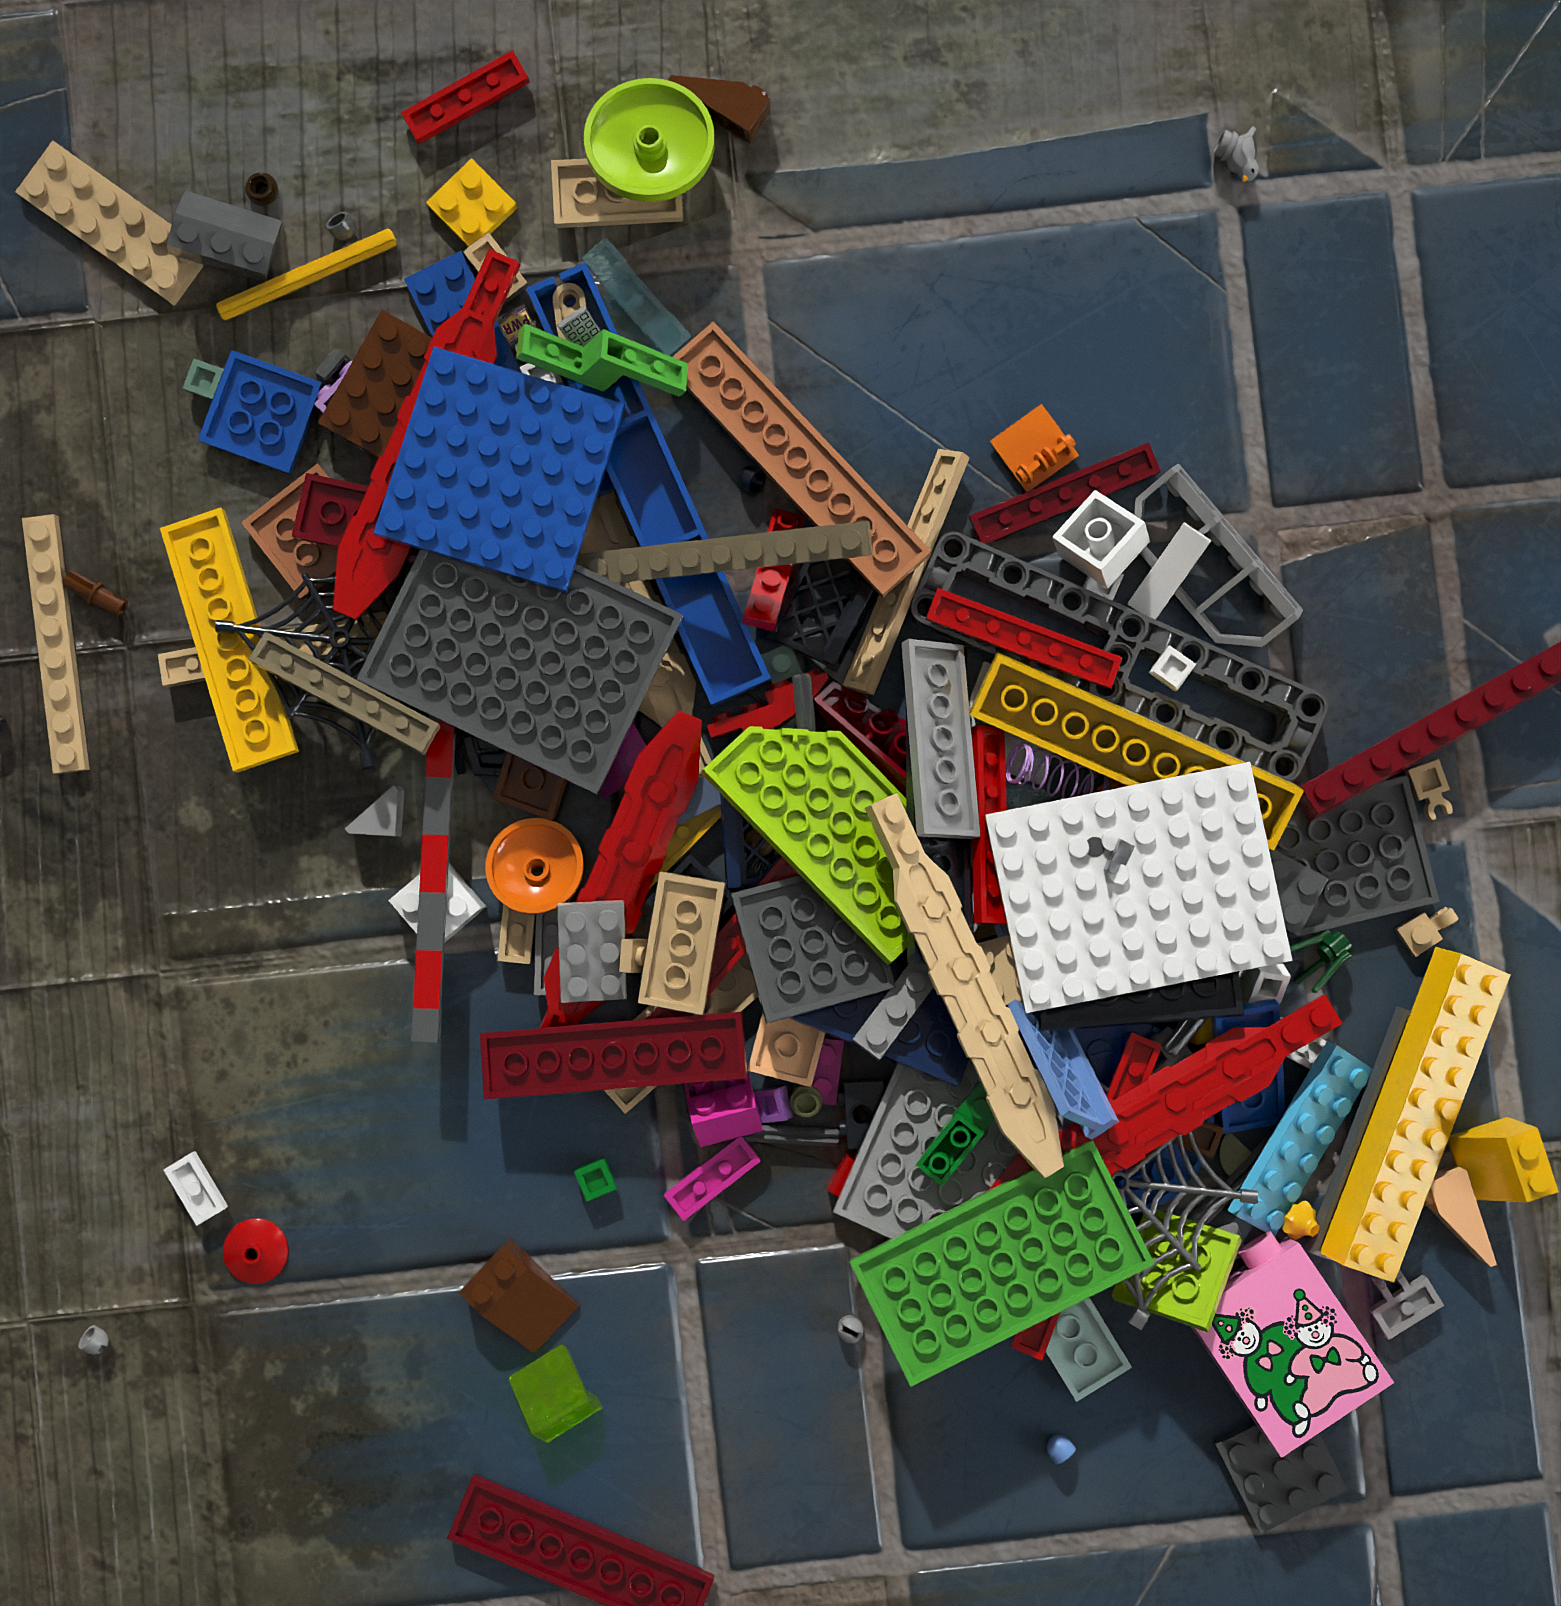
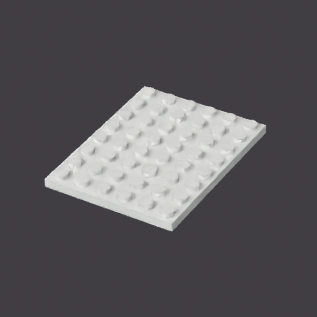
M1250 762L984 815L1025 1013L1293 961ZM1091 837L1101 838L1102 846L1105 848L1103 854L1098 857H1092L1087 854L1089 851L1087 840ZM1118 839H1122L1135 847L1126 866L1121 864L1117 873L1113 874L1104 870V867Z

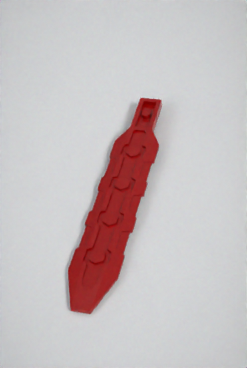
M489 249L463 308L436 328L424 355V365L410 396H406L397 415L398 423L383 456H379L370 476L372 481L357 514L352 516L338 547L333 602L334 611L357 620L400 575L412 547L376 537L373 532L433 347L494 364L497 357L494 324L520 268L519 261Z
M679 710L637 755L623 788L625 790L624 796L610 828H607L598 848L600 851L586 886L581 888L576 902L623 900L625 939H628L629 935L635 931L642 914L640 909L655 874L660 872L667 855L666 848L680 815L685 813L698 782L702 720ZM559 947L556 948L544 975L548 1008L539 1028L578 1025L583 1018L605 1001L561 1003Z
M1321 995L1268 1027H1233L1205 1043L1204 1048L1171 1067L1166 1066L1148 1076L1147 1081L1114 1100L1109 1099L1108 1101L1119 1122L1093 1139L1109 1174L1111 1175L1121 1168L1127 1169L1143 1160L1145 1154L1178 1135H1186L1203 1125L1204 1120L1236 1101L1242 1102L1268 1087L1286 1056L1343 1024L1326 995ZM1076 1122L1058 1132L1062 1153L1092 1140L1085 1136L1080 1124ZM1018 1153L988 1190L1032 1169L1031 1165Z

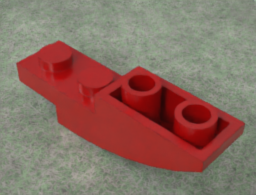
M774 508L767 532L803 528L805 516ZM793 564L757 568L742 624L774 632Z
M818 669L806 672V674L811 676L813 699L828 681L827 672L819 674ZM782 680L769 685L770 691L765 692L767 706L762 707L761 702H757L743 707V714L731 717L730 712L711 718L713 723L707 725L711 739L713 740L740 730L744 732L749 726L773 729L794 716L793 683L788 684L787 680Z

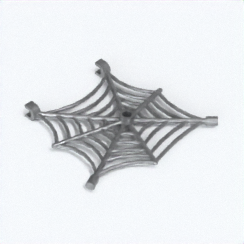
M1087 1058L1094 1071L1091 1058ZM1099 1081L1102 1089L1107 1092L1109 1087ZM1192 1131L1187 1133L1192 1150L1203 1168L1224 1190L1206 1188L1195 1173L1187 1157L1181 1135L1147 1153L1143 1160L1131 1166L1126 1172L1122 1173L1118 1170L1112 1176V1179L1116 1176H1122L1125 1180L1124 1186L1117 1189L1126 1207L1125 1195L1136 1205V1207L1128 1209L1129 1213L1142 1212L1148 1219L1137 1226L1138 1231L1140 1232L1153 1224L1161 1233L1146 1241V1247L1148 1248L1164 1238L1174 1247V1249L1154 1259L1155 1265L1141 1271L1140 1274L1133 1275V1285L1128 1278L1123 1280L1137 1302V1307L1128 1322L1139 1330L1143 1329L1151 1312L1147 1308L1161 1285L1182 1271L1191 1268L1195 1271L1201 1270V1266L1197 1262V1241L1204 1222L1219 1206L1232 1198L1240 1199L1242 1203H1258L1257 1190L1240 1189V1192L1234 1191L1214 1173L1200 1153ZM1177 1139L1180 1155L1186 1168L1199 1187L1187 1185L1173 1151L1172 1142ZM1165 1147L1168 1149L1172 1166L1181 1185L1169 1184L1165 1175L1160 1154ZM1154 1157L1163 1183L1151 1182L1146 1174L1145 1164ZM1140 1170L1144 1181L1129 1179ZM1129 1187L1146 1189L1142 1194L1141 1200ZM1152 1189L1159 1190L1149 1210L1146 1207L1147 1197ZM1165 1191L1180 1192L1169 1205L1164 1223L1162 1224L1155 1216L1158 1201ZM1187 1193L1198 1194L1199 1196L1190 1202L1181 1215L1176 1239L1168 1231L1173 1210ZM1206 1196L1223 1197L1214 1203L1199 1220L1192 1237V1252L1190 1255L1183 1247V1227L1187 1215ZM1180 1253L1188 1263L1175 1268L1158 1280L1144 1300L1141 1280L1157 1264Z

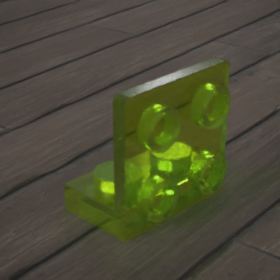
M563 1344L509 1377V1382L532 1435L547 1443L603 1408L598 1397L585 1389L570 1353Z

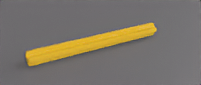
M390 229L380 231L216 304L218 313L225 321L392 249L397 246L396 238Z

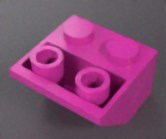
M747 1071L748 1078L684 1083L691 1123L700 1147L763 1131L749 1071Z

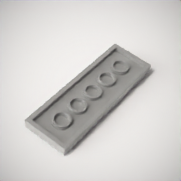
M907 639L901 644L917 836L958 839L980 837L964 645Z

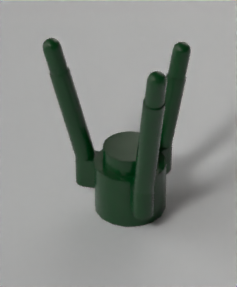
M1327 929L1319 936L1290 946V951L1293 953L1320 943V947L1317 948L1320 959L1294 980L1295 984H1300L1324 964H1331L1333 962L1312 988V992L1317 993L1338 968L1352 957L1350 954L1353 951L1352 945L1347 937L1339 931H1335L1332 934Z

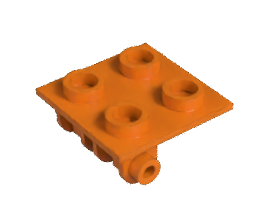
M1042 404L989 441L1026 492L1033 490L1079 456L1074 449L1076 445L1074 439L1069 434L1067 436L1063 434Z

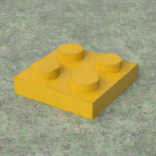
M472 158L426 202L427 206L467 247H470L488 232L491 234L518 208L516 202Z

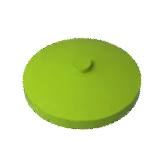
M657 78L627 81L605 93L591 109L584 128V146L587 161L596 178L606 188L624 198L642 202H657L674 198L696 185L705 175L711 164L715 147L714 127L711 116L703 102L693 92L677 83Z

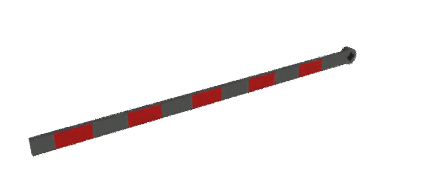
M429 714V719L438 723L440 729L427 749L411 1042L439 1043L456 727Z

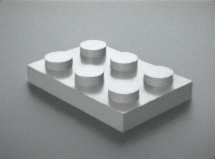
M623 900L557 903L561 1003L627 999L626 973L619 972L621 940L625 939Z

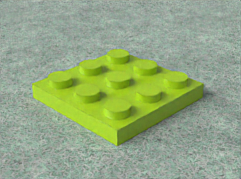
M1156 1209L1155 1216L1163 1224L1166 1212ZM1144 1214L1141 1218L1140 1224L1148 1220ZM1172 1214L1168 1231L1177 1239V1227L1181 1217ZM1186 1219L1183 1227V1247L1191 1255L1192 1237L1198 1222ZM1153 1224L1139 1232L1144 1243L1161 1234ZM1204 1224L1197 1241V1262L1200 1264L1201 1270L1195 1271L1191 1268L1171 1277L1161 1285L1150 1301L1147 1310L1164 1318L1209 1332L1242 1242L1240 1235ZM1164 1238L1147 1249L1154 1260L1174 1249V1247ZM1180 1253L1157 1264L1141 1280L1144 1300L1158 1280L1175 1268L1188 1263ZM1131 1276L1128 1278V1280L1133 1285V1279ZM1123 1281L1117 1283L1111 1295L1113 1299L1136 1308L1137 1302Z

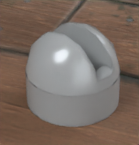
M846 1315L838 1322V1335L842 1341L855 1343L862 1338L864 1328L862 1321L857 1316ZM845 1326L855 1332H858V1334L854 1336L848 1332L843 1331V1327Z
M92 1325L81 1337L78 1347L88 1354H100L103 1352L101 1346H108L109 1337L103 1329Z

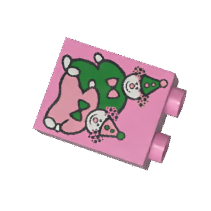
M1270 1231L1256 1237L1238 1251L1245 1265L1229 1275L1209 1332L1194 1327L1191 1328L1269 1445L1282 1458L1392 1385L1394 1381L1301 1245L1287 1237L1278 1242Z

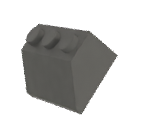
M185 190L174 214L167 241L168 252L177 257L264 283L269 276L282 221Z

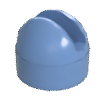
M1064 1435L1052 1436L1047 1444V1452L1055 1465L1067 1460L1076 1450L1072 1442Z

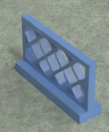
M1016 999L1008 1004L1060 1115L1080 1124L1085 1136L1092 1140L1117 1124L1119 1120L1074 1031L1041 1032L1039 1011L1025 1013L1023 1003Z

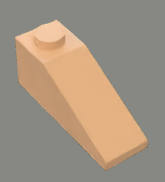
M1456 1165L1437 1170L1424 1206H1428L1478 1260L1490 1267L1497 1265L1467 1170Z

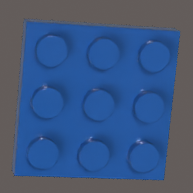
M231 350L198 441L292 475L317 409L314 404L318 400L316 396L325 385L317 380Z

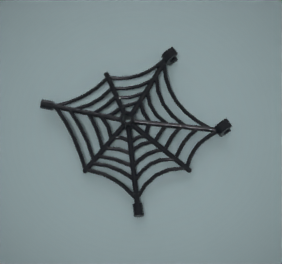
M307 573L302 574L303 582L291 596L258 618L239 625H235L233 621H216V633L233 635L234 632H237L252 652L255 649V645L245 633L256 634L261 639L266 631L276 637L284 638L287 643L296 648L297 646L292 639L303 640L313 652L314 657L320 661L322 660L319 652L311 641L331 643L333 647L323 662L333 668L343 670L345 674L356 680L360 671L353 677L352 670L358 665L365 663L377 639L364 626L361 616L357 619V622L367 638L350 637L349 633L356 620L346 615L332 618L329 611L333 610V605L326 606L322 598L334 597V592L318 593L314 585L335 582V577L311 579ZM394 580L391 584V587L393 589L394 594L397 597L399 594V589ZM307 586L311 596L295 613L285 620L266 628L250 627L279 612ZM381 594L378 598L388 615L390 608L383 594ZM315 600L318 608L294 631L276 630L302 614ZM370 606L366 610L368 617L380 632L382 625L374 616ZM322 613L326 623L313 634L301 633L304 628ZM348 618L344 628H338L335 622ZM330 627L332 631L330 636L321 635ZM346 638L343 643L337 644L339 639ZM355 645H369L367 653ZM350 651L361 658L351 665L348 656ZM338 652L341 654L343 664L332 662ZM266 671L287 712V718L296 716L314 719L332 726L347 735L361 747L362 752L359 753L362 770H370L376 767L373 752L368 748V743L375 730L371 727L366 735L361 721L331 705L304 701L307 696L312 695L303 690L300 693L299 689L292 684L290 685L297 699L290 707L275 675ZM302 706L322 708L339 713L356 723L358 737L347 728L330 719L297 710Z

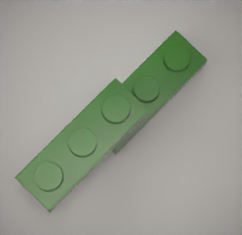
M524 324L519 329L516 359L604 392L624 375L678 397L686 392L688 363L603 329L583 347L527 324Z

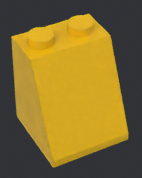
M1505 1117L1450 1135L1448 1145L1456 1166L1467 1170L1476 1200L1530 1202L1559 1192L1537 1127Z

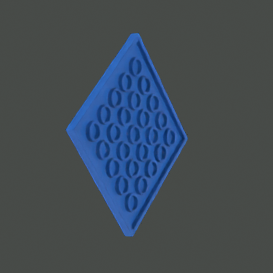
M433 347L373 534L376 537L567 593L625 409L624 403Z

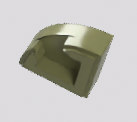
M1232 1133L1222 1134L1218 1148L1220 1166L1226 1175L1230 1177L1252 1154Z

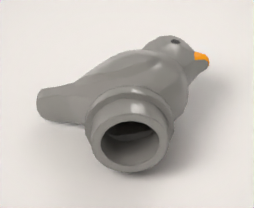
M1253 126L1246 134L1240 136L1235 131L1231 133L1224 130L1213 150V155L1219 157L1220 161H1226L1228 169L1233 173H1237L1243 183L1252 181L1259 171L1255 160L1253 141L1256 128Z

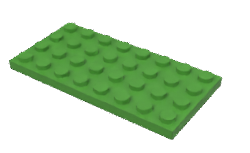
M1089 1140L1062 1153L1064 1167L1046 1178H1041L1032 1168L849 1260L910 1387L1155 1265L1093 1140Z

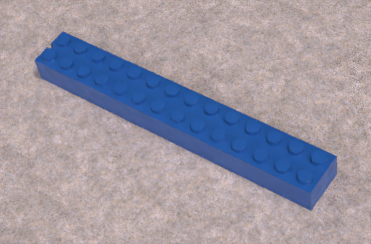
M586 262L559 273L562 284L574 283L583 290L588 312L601 331L604 329L618 335ZM552 276L527 287L526 290L545 332L559 337L553 306V293L557 285ZM568 298L565 301V306H574L576 300ZM623 375L602 392L566 378L571 388L621 402L625 405L606 470L640 546L709 539L639 381ZM724 572L655 579L667 607L684 616L678 632L712 708L771 682V677L751 632L746 624H742L743 614Z

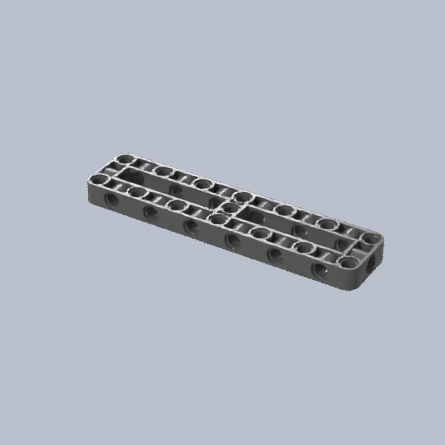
M958 532L946 533L938 541L909 607V616L913 623L926 630L964 645L994 659L996 652H999L1237 759L1250 762L1251 765L1289 782H1292L1300 775L1327 714V700L1321 693ZM948 543L956 544L960 548V556L956 558L948 557L944 552V545ZM1007 569L1015 570L1019 575V582L1017 584L1007 583L1003 578V572ZM960 574L1104 638L1105 641L1101 649L1107 652L1119 651L1123 655L1124 662L1118 669L1110 694L1106 697L1101 696L1096 690V684L1054 668L1043 670L1033 660L993 645L982 643L972 637L925 620L926 617L919 614L917 605L924 601L932 603L937 588L951 592ZM1071 595L1076 598L1078 602L1076 610L1070 611L1064 607V596ZM1125 621L1132 622L1136 626L1137 632L1135 637H1128L1124 634L1122 625ZM1169 645L1181 654L1184 647L1191 648L1196 656L1194 661L1196 665L1188 676L1282 717L1271 743L1266 744L1249 736L1250 732L1216 717L1208 718L1189 709V705L1155 690L1149 692L1129 683L1130 679H1128V676L1138 654L1157 661ZM1244 673L1251 675L1254 679L1252 690H1248L1242 685L1241 680ZM1304 700H1308L1313 705V713L1310 717L1302 712L1301 705ZM1158 706H1164L1168 709L1170 717L1167 723H1162L1157 719L1156 709ZM1219 732L1224 733L1228 737L1229 743L1226 749H1221L1216 744L1215 738ZM1279 758L1287 763L1288 769L1284 776L1278 774L1275 769V764Z

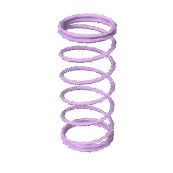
M1023 742L1012 749L1006 762V779L1009 783H1018L1019 786L1027 783L1033 770V753L1038 751L1045 755V759L1041 761L1034 773L1032 780L1033 790L1039 791L1046 782L1049 771L1048 758L1057 757L1060 760V764L1056 766L1049 778L1047 793L1052 797L1059 791L1064 777V763L1070 762L1075 766V769L1066 778L1062 789V799H1065L1066 785L1076 771L1075 787L1069 798L1074 796L1079 783L1078 769L1087 767L1083 765L1077 766L1074 761L1069 759L1062 761L1058 754L1047 756L1043 749L1038 748L1032 751V748ZM1024 746L1026 748V757L1019 768L1017 777L1012 780L1010 773L1013 760L1020 748ZM1046 761L1044 779L1041 785L1035 788L1037 773ZM1029 766H1030V770H1029V773H1028V775H1027L1025 781H1024L1023 783H1020V781H1021V780L1024 778V776L1026 775V773H1027V771H1028V769H1029ZM1061 766V778L1058 787L1054 793H1050L1052 778ZM1087 768L1090 774L1081 783L1077 796H1080L1085 782L1082 795H1086L1088 792L1091 794L1094 788V779L1101 773L1092 772V769ZM1103 775L1104 787L1102 791L1109 790L1110 781L1109 777Z

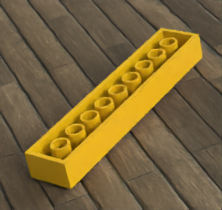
M996 652L970 709V716L1128 786L1246 763L999 652ZM1251 765L1268 848L1275 850L1304 790L1294 783Z
M1435 947L1323 1242L1321 1254L1343 1266L1393 1283L1395 1282L1510 974L1461 953Z

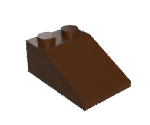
M511 1238L492 1255L459 1292L484 1318L533 1353L580 1306Z

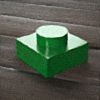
M605 1157L574 1171L586 1202L616 1190L618 1187Z

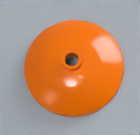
M544 818L523 819L506 827L492 842L486 857V878L493 894L511 910L529 915L548 913L557 909V903L568 902L577 891L584 871L582 850L573 834L561 824ZM543 867V873L540 876L532 874L534 868Z

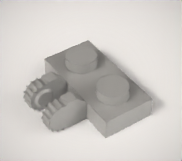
M1399 1269L1395 1282L1400 1289L1392 1294L1386 1287L1383 1279L1375 1276L1370 1277L1383 1299L1369 1307L1368 1310L1388 1340L1444 1306L1430 1281L1424 1275L1408 1283Z

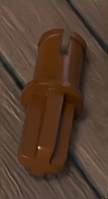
M69 571L63 579L64 587L86 599L88 605H96L116 618L121 617L128 607L129 601L127 599H123L107 590L102 582L95 583L75 571Z

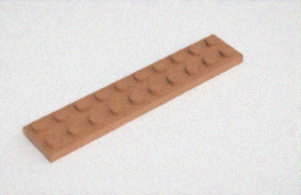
M714 321L673 356L688 363L686 389L815 527L870 521L873 555L846 558V560L882 598L931 555L932 551Z

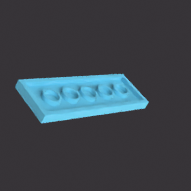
M1327 1040L1240 1188L1257 1190L1258 1203H1242L1240 1199H1234L1228 1211L1265 1233L1271 1231L1275 1237L1285 1222L1284 1216L1300 1197L1304 1186L1316 1170L1320 1159L1333 1141L1337 1130L1350 1112L1360 1091L1366 1085L1373 1069L1338 1045Z

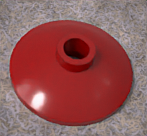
M251 1218L237 1224L228 1233L223 1246L224 1262L230 1273L237 1279L250 1284L265 1283L276 1277L284 1268L289 1253L288 1242L283 1231L273 1222L261 1218ZM249 1248H253L257 1251L258 1255L256 1259H252L248 1256L247 1252Z

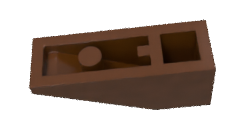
M670 75L668 81L677 83L693 92L703 102L713 121L748 143H751L770 113V99L767 93L758 86L752 85L750 87L744 82L676 75Z

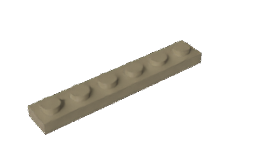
M266 631L248 658L252 664L422 755L426 753L440 729V725L433 720Z

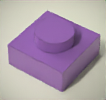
M786 1085L762 1088L754 1092L762 1123L786 1121L794 1117Z

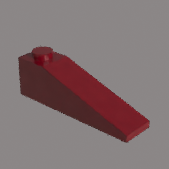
M833 681L813 699V705L834 731H841L906 798V720L896 716L898 712L890 708L885 711L871 704L867 697Z

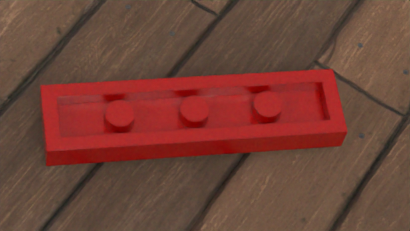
M512 50L402 111L401 114L419 145L529 84L530 81Z

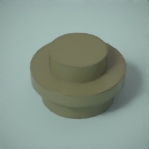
M801 1085L791 1093L790 1106L799 1116L811 1117L818 1113L822 1107V1095L814 1086Z

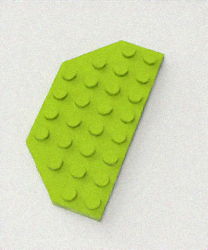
M749 726L701 771V774L887 965L891 964L907 947V928L894 902L893 869L866 813L865 807L897 793L906 811V798L841 731L811 732L808 729L792 728L774 730Z

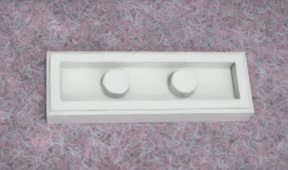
M1184 522L1127 604L1139 613L1156 620L1211 540Z

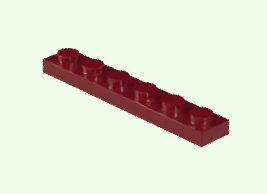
M1147 442L969 516V520L978 541L987 545L1080 507L1094 490L1107 496L1156 476L1161 470L1151 446Z

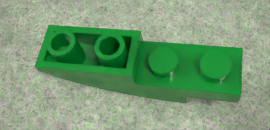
M978 1081L916 1163L918 1168L941 1186L949 1179L995 1119L986 1101L987 1094L981 1081Z

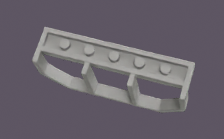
M1179 463L1169 469L1136 498L1134 515L1143 521L1145 499L1165 483L1166 487L1175 497L1181 495L1187 502L1186 510L1197 522L1200 520L1204 522L1205 525L1198 532L1203 535L1207 533L1217 546L1223 545L1230 553L1228 556L1229 561L1238 571H1241L1199 606L1195 604L1181 586L1174 593L1215 643L1263 647L1299 619L1303 609ZM1146 546L1140 552L1147 563L1153 567L1158 559ZM1249 575L1251 578L1249 584L1260 596L1265 594L1272 602L1270 605L1272 612L1280 620L1284 618L1285 620L1263 637L1223 634L1218 631L1203 611Z

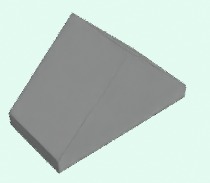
M393 785L350 823L345 830L349 834L402 837L404 790L400 786Z

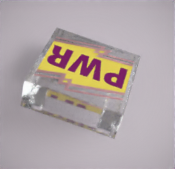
M524 304L497 317L496 320L511 349L515 348V344L518 343L519 329L524 324L536 328Z

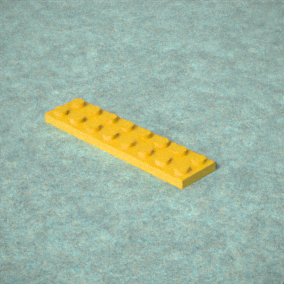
M220 507L160 528L232 770L238 773L299 752L290 720L286 716L287 712L268 674L264 669L252 664L248 660L252 653L251 649L237 632L231 635L216 633L215 631L217 620L233 621L235 625H239L258 618L226 511ZM259 622V623H256V624L251 625L250 627H259V628H261V625H260V622ZM245 633L256 647L260 638L256 634Z

